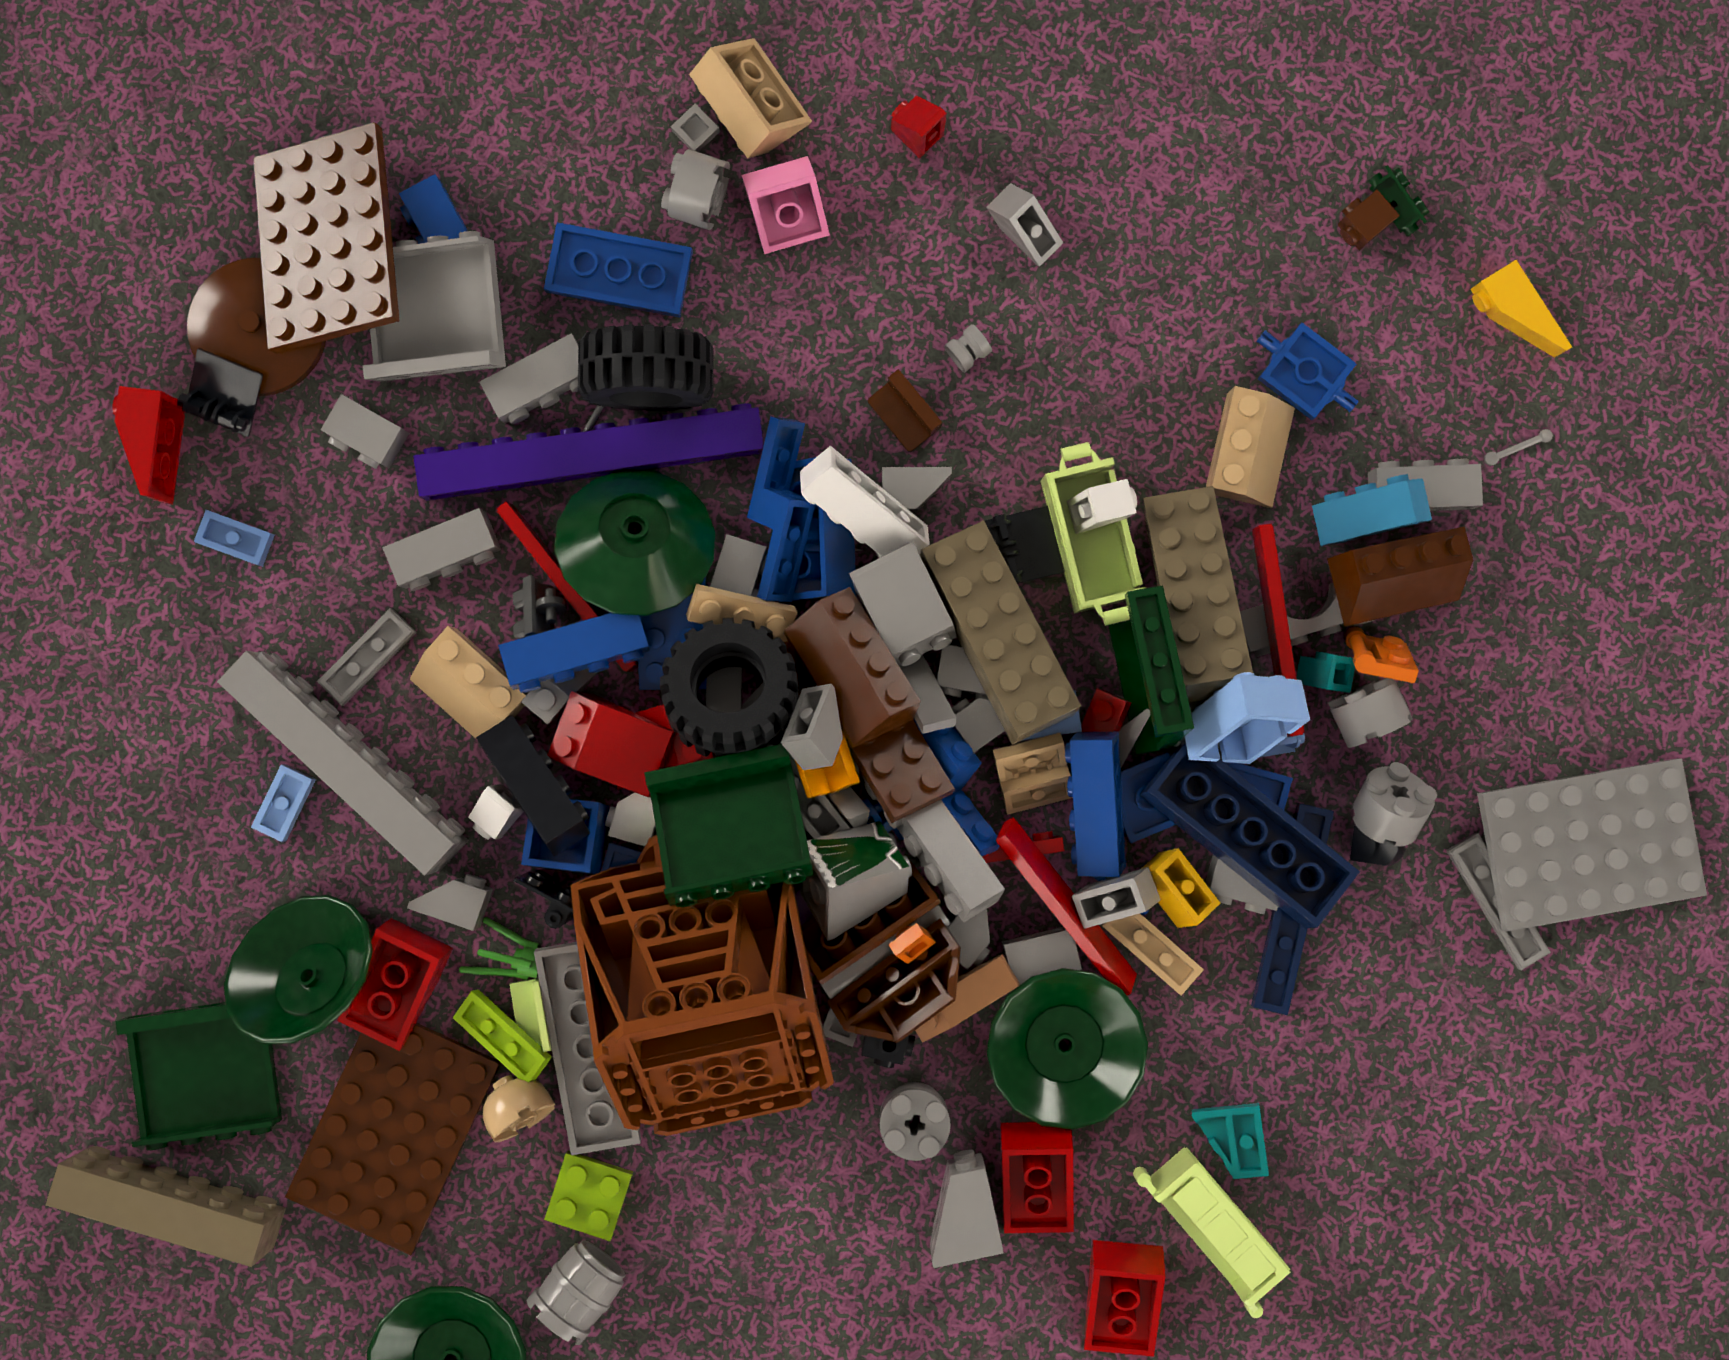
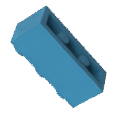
M1403 474L1386 479L1388 485L1377 488L1376 483H1370L1355 487L1356 494L1345 496V492L1342 491L1323 496L1325 502L1312 505L1320 545L1339 544L1431 521L1432 517L1423 479L1409 480L1408 474Z

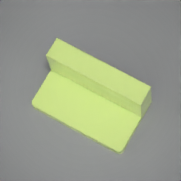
M539 978L510 983L516 1024L543 1048V1052L551 1051Z

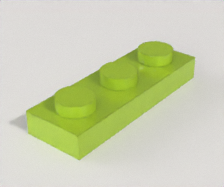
M479 989L472 990L453 1016L457 1023L520 1080H525L528 1083L535 1081L552 1058L548 1052H543V1048Z

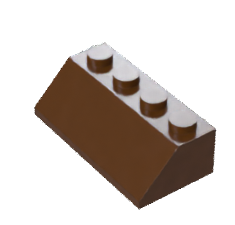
M1465 526L1358 548L1327 558L1344 627L1460 600L1473 563Z
M850 587L820 599L784 630V635L814 685L832 684L834 686L841 729L852 748L914 720L921 701Z
M911 861L912 875L908 879V893L838 937L827 941L814 917L802 925L808 963L821 985L941 903L940 899Z

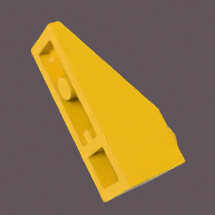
M1514 260L1470 289L1474 294L1472 296L1473 302L1480 312H1485L1489 319L1555 358L1572 348L1517 260Z

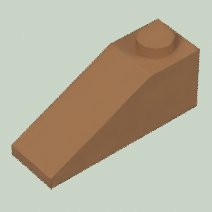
M1003 954L958 976L955 1001L915 1030L922 1043L953 1028L1019 987L1020 983Z

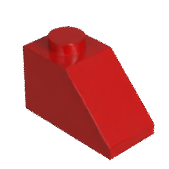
M916 95L909 103L906 100L901 102L892 112L891 131L920 159L944 136L947 113L941 107Z

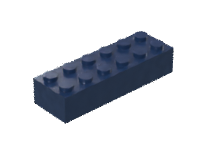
M1185 740L1179 744L1140 794V796L1305 929L1318 928L1360 873L1358 869L1222 760L1217 762L1189 760Z

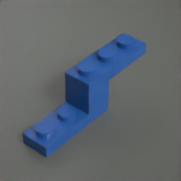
M770 416L747 518L773 529L757 597L765 601L792 602L815 504H811L803 496L789 491L805 423L794 419Z
M914 719L913 721L915 722L916 726L918 727L919 731L921 732V730H920V728H919V726H918L916 720ZM954 727L922 734L955 788L951 795L941 799L981 856L995 852L1000 847L996 842V833L975 808L970 798L962 791L982 762Z

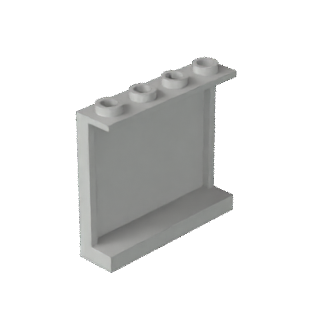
M478 231L460 232L459 238L448 239V236L439 235L427 237V243L417 244L415 240L396 241V247H393L400 321L370 329L373 364L363 365L364 379L382 382L506 367L494 240L480 236Z

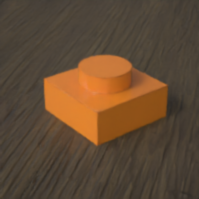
M915 923L913 926H907L899 931L896 939L889 944V947L896 957L909 964L935 944L936 941L929 931Z

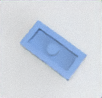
M281 764L251 828L280 842H286L316 779L286 764Z

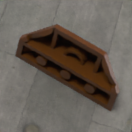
M941 918L926 928L936 943L912 962L907 964L893 953L828 1001L844 1031L899 1043L955 1001L961 947Z

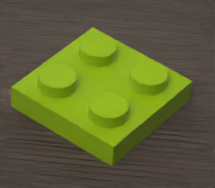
M568 1150L565 1154L544 1220L611 1241L633 1171L581 1154L571 1155V1152Z

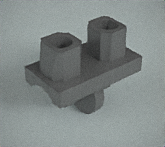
M532 575L524 577L523 588L513 593V605L516 610L524 613V619L513 624L514 637L521 639L555 629L554 623L557 622V615L567 610L566 600L556 597V589L551 585L537 582Z

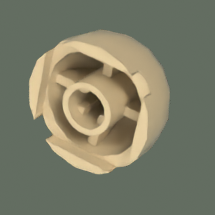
M508 1075L492 1085L494 1091L487 1097L483 1106V1120L495 1143L502 1142L518 1135L516 1130L526 1125L528 1128H531L546 1118L555 1109V1103L549 1092L539 1081L535 1080L528 1083L518 1078L513 1080L512 1076Z

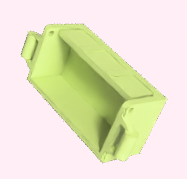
M1089 442L1061 448L1062 458L1059 471L1045 474L1041 480L1046 505L1049 508L1074 614L1095 609L1099 616L1103 618L1105 626L1130 620L1127 606L1102 611L1104 606L1126 601V592L1146 588H1140L1143 585L1127 518L1075 534L1067 504L1069 499L1087 488L1116 482L1114 469L1110 470L1115 465L1114 459L1111 457L1100 460L1091 449ZM1087 456L1092 458L1090 463L1066 468L1065 465L1067 461Z
M1187 1147L1182 1148L1151 1176L1144 1167L1135 1168L1133 1176L1141 1187H1146L1154 1199L1164 1205L1229 1281L1243 1301L1249 1314L1253 1318L1261 1317L1263 1315V1308L1258 1300L1291 1273L1289 1271L1290 1268Z

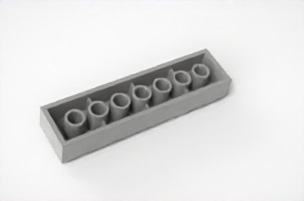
M245 651L217 683L424 876L441 871L469 841L462 835L465 829L451 817L446 820L437 811L440 806L430 796L418 794L412 788L415 784L414 781L401 770L396 773L388 766L389 758L376 747L370 749L362 741L364 735L360 730L350 723L344 725L336 717L339 712L332 704L326 700L320 702L311 694L314 688L300 676L295 679L286 671L289 665L275 653L269 655L263 651Z

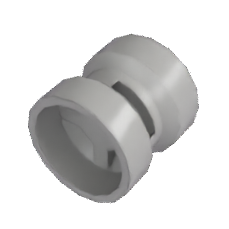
M973 324L963 330V335L959 339H952L944 345L950 358L964 373L973 367L975 360L985 358L992 352V348L985 336Z

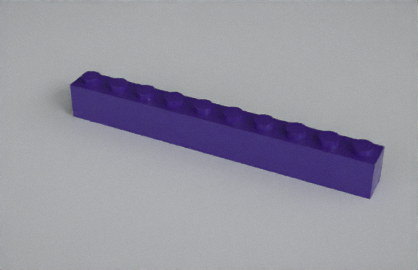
M744 403L731 406V411L718 413L716 408H708L697 411V416L683 417V413H672L664 415L662 421L649 422V418H636L629 420V425L615 427V423H601L594 426L595 430L581 432V428L573 427L560 430L561 435L548 437L545 432L530 433L526 435V440L513 441L512 437H501L492 439L491 445L479 446L478 442H465L458 444V449L445 451L444 447L423 449L424 454L413 455L418 494L420 498L430 501L601 477L625 469L644 471L762 454L764 446L760 411L758 407L752 408L751 404Z

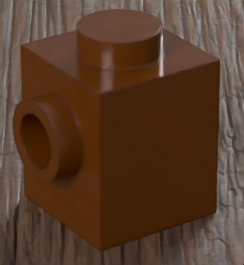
M1377 189L1363 202L1357 197L1344 208L1342 213L1345 217L1339 222L1338 226L1341 229L1340 234L1344 241L1350 246L1355 245L1360 251L1400 215Z

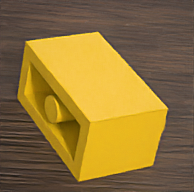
M1179 848L1158 852L1141 868L1149 867L1161 899L1158 903L1177 928L1198 926L1221 904Z

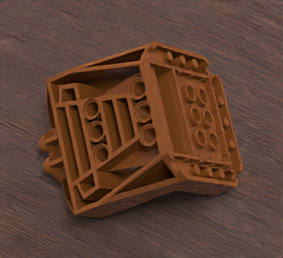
M655 835L648 839L636 862L608 868L570 885L574 926L594 1062L624 1128L638 1130L641 1127L640 1123L654 1126V1134L669 1136L803 1107L813 1100L811 1091L820 1086V1089L826 1090L834 1083L828 1047L814 994L794 884H786L785 882L771 884L768 889L760 892H750L747 889L734 892L733 896L721 900H715L712 897L697 900L698 902L695 905L689 907L670 906L664 894L666 887L658 838Z

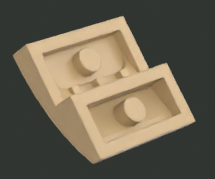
M1061 733L993 750L1007 815L1073 798L1069 797L1067 792V782L1071 774L1065 758V746Z

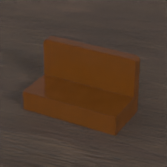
M899 369L888 377L887 384L868 398V404L908 452L915 450L942 426V421Z

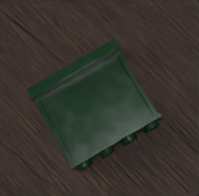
M1162 585L1126 592L1125 599L1130 620L1108 625L1123 698L1132 702L1127 712L1128 721L1130 722L1147 708L1151 714L1134 744L1136 755L1170 749L1194 729Z
M782 744L644 772L646 785L651 796L666 887L664 894L670 906L689 907L695 905L698 902L697 900L710 897L715 900L726 899L733 896L734 892L747 889L750 892H760L768 889L771 884L781 882L798 884L805 881L806 877L814 876L790 755Z
M225 1002L133 1015L115 1021L117 1035L126 1034L140 1132V1138L132 1142V1147L146 1145V1150L151 1151L165 1148L168 1146V1142L180 1140L182 1146L202 1142L203 1137L215 1135V1140H225L236 1137L239 1131L250 1130V1135H259L272 1131V1126L282 1120L272 1044H262L241 1034L227 1014Z

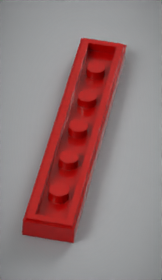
M507 501L497 508V513L583 620L602 616L593 604L586 602L564 579L558 560L516 507ZM623 659L616 660L625 672H633L638 668V661L624 663Z
M1272 523L1259 525L1252 529L1273 672L1274 676L1282 675L1286 679L1297 680L1274 527ZM1304 725L1292 734L1287 733V736L1304 735Z
M1012 817L1005 821L996 838L997 844L1104 979L1120 987L1127 996L1130 995L1137 973L1099 925L1083 928L1072 899L1074 894L1016 819Z

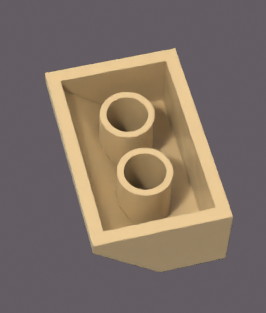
M755 38L710 47L689 74L697 85L699 92L709 102L720 122L725 125L736 141L738 148L747 158L770 152L812 122Z
M1234 386L1226 396L1206 487L1213 486L1216 496L1272 508L1295 408L1268 393Z
M447 626L426 649L410 677V680L475 739L511 715L515 717L525 706L521 701L529 693H520L519 688L513 690L509 685L506 672L461 631L451 626Z

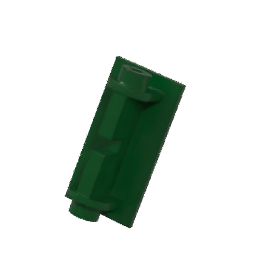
M1387 165L1385 168L1389 173L1383 177L1379 172L1368 181L1371 184L1369 189L1372 192L1378 189L1389 203L1394 200L1396 201L1398 206L1394 209L1400 216L1394 221V224L1400 233L1404 232L1408 237L1419 229L1416 225L1418 221L1422 220L1425 225L1429 223L1425 216L1430 211L1419 195L1414 199L1411 198L1405 189L1410 185V182L1401 169L1398 167L1393 171Z

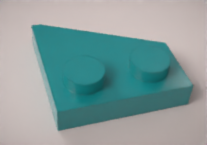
M1259 1103L1192 1110V1118L1198 1123L1214 1151L1221 1157L1233 1179L1269 1176Z

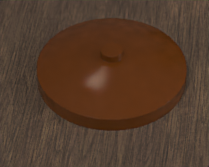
M261 258L240 259L226 264L213 272L201 284L189 308L187 335L194 357L196 358L197 349L200 348L262 373L263 378L259 396L284 392L303 381L318 364L326 345V341L280 353H274L268 349Z

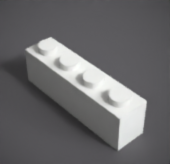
M829 446L800 471V490L803 497L809 503L817 504L834 523L842 524L851 531L853 537L859 543H866L871 547L879 558L911 542L914 543L919 555L922 548L930 545L928 525L832 446Z

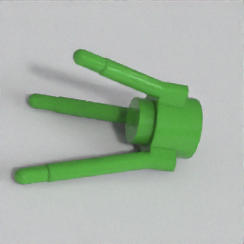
M484 917L483 922L520 944L524 949L517 948L514 956L483 949L477 951L479 956L509 963L513 969L461 966L459 972L517 977L528 980L529 977L537 979L538 973L534 951L538 948L539 943L529 941L498 922Z

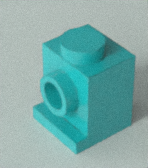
M1317 651L1315 658L1300 656L1296 679L1302 680L1303 685L1350 693L1355 671L1353 658Z

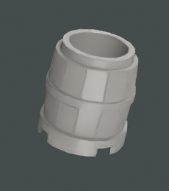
M586 1240L581 1241L580 1244L575 1243L561 1260L553 1265L552 1271L541 1287L535 1288L527 1298V1305L530 1310L535 1304L541 1312L537 1318L548 1329L567 1342L573 1336L576 1337L575 1345H580L591 1332L590 1327L610 1308L611 1302L624 1284L623 1278L626 1276L623 1269L613 1258L598 1246Z

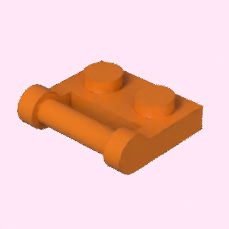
M1351 627L1345 632L1344 639L1347 646L1353 650V663L1358 672L1415 683L1419 670L1407 643L1402 639L1394 636H1384V638L1368 636L1359 627Z

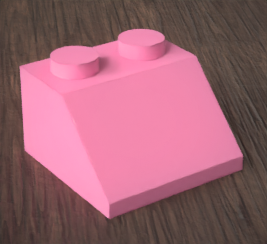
M808 156L742 175L764 254L830 235L815 173Z

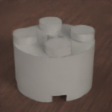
M687 149L684 154L676 153L671 165V174H674L671 188L667 187L664 191L661 208L668 210L670 218L711 230L714 226L713 223L709 222L711 215L719 216L726 195L729 178L723 176L724 168L730 170V163Z
M1383 678L1377 682L1372 681L1358 687L1356 692L1352 694H1345L1328 702L1333 718L1348 748L1367 743L1366 737L1367 739L1377 736L1378 738L1413 720L1411 712L1394 679Z
M1394 762L1390 766L1376 768L1368 774L1352 804V809H1354L1355 813L1353 820L1360 831L1376 842L1383 844L1386 839L1395 841L1396 844L1394 846H1406L1414 842L1434 808L1437 792L1433 787L1427 785L1423 780L1411 773L1406 765Z
M919 1082L905 1083L890 1092L881 1105L879 1115L880 1133L885 1146L898 1157L911 1161L932 1158L945 1145L950 1133V1117L944 1099L933 1087ZM913 1115H919L920 1122H922L917 1123L916 1127H910L909 1121H907L912 1120Z

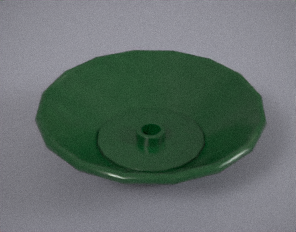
M625 469L595 478L570 498L557 521L554 552L564 579L586 602L613 614L647 616L676 607L694 592L696 584H702L714 562L716 532L705 504L685 484L657 471ZM638 528L641 532L635 535L631 534L629 530Z
M331 895L302 896L269 912L249 929L233 953L224 981L226 1012L239 1032L262 1044H290L323 1031L349 1008L366 981L373 952L369 924L353 904Z
M1061 968L1030 977L1006 996L990 1025L987 1058L995 1086L1015 1111L1041 1126L1074 1130L1105 1121L1129 1102L1144 1076L1148 1041L1140 1012L1120 987L1094 972ZM1064 1038L1071 1041L1070 1046L1067 1049L1059 1048L1060 1040Z
M430 1286L402 1298L379 1321L367 1349V1360H447L448 1354L455 1355L457 1360H527V1350L515 1321L492 1298L464 1286Z

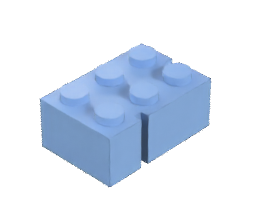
M1251 672L1235 675L1233 680L1222 689L1215 691L1212 697L1195 707L1191 713L1194 729L1185 736L1189 760L1217 762L1220 760L1217 744L1219 742L1223 762L1251 764L1287 737V733L1292 734L1310 721L1302 680L1286 679L1282 675L1270 677L1255 676Z

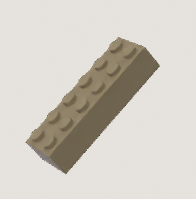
M1213 486L1143 498L1144 518L1157 586L1163 585L1189 702L1208 700L1215 691L1222 689L1233 680L1235 675L1244 672L1253 673Z
M983 520L922 548L920 557L954 624L957 639L963 647L1012 745L1075 715L1080 709L1081 704L985 521Z
M91 1146L58 1163L46 1202V1206L249 1267L255 1265L274 1248L286 1210L285 1207L276 1205L277 1201L273 1198L258 1196L255 1199L243 1195L244 1191L240 1188L232 1186L215 1187L210 1185V1180L199 1176L185 1178L176 1175L177 1171L173 1168L143 1165L144 1161L140 1158L132 1156L115 1157L110 1155V1150L99 1146Z

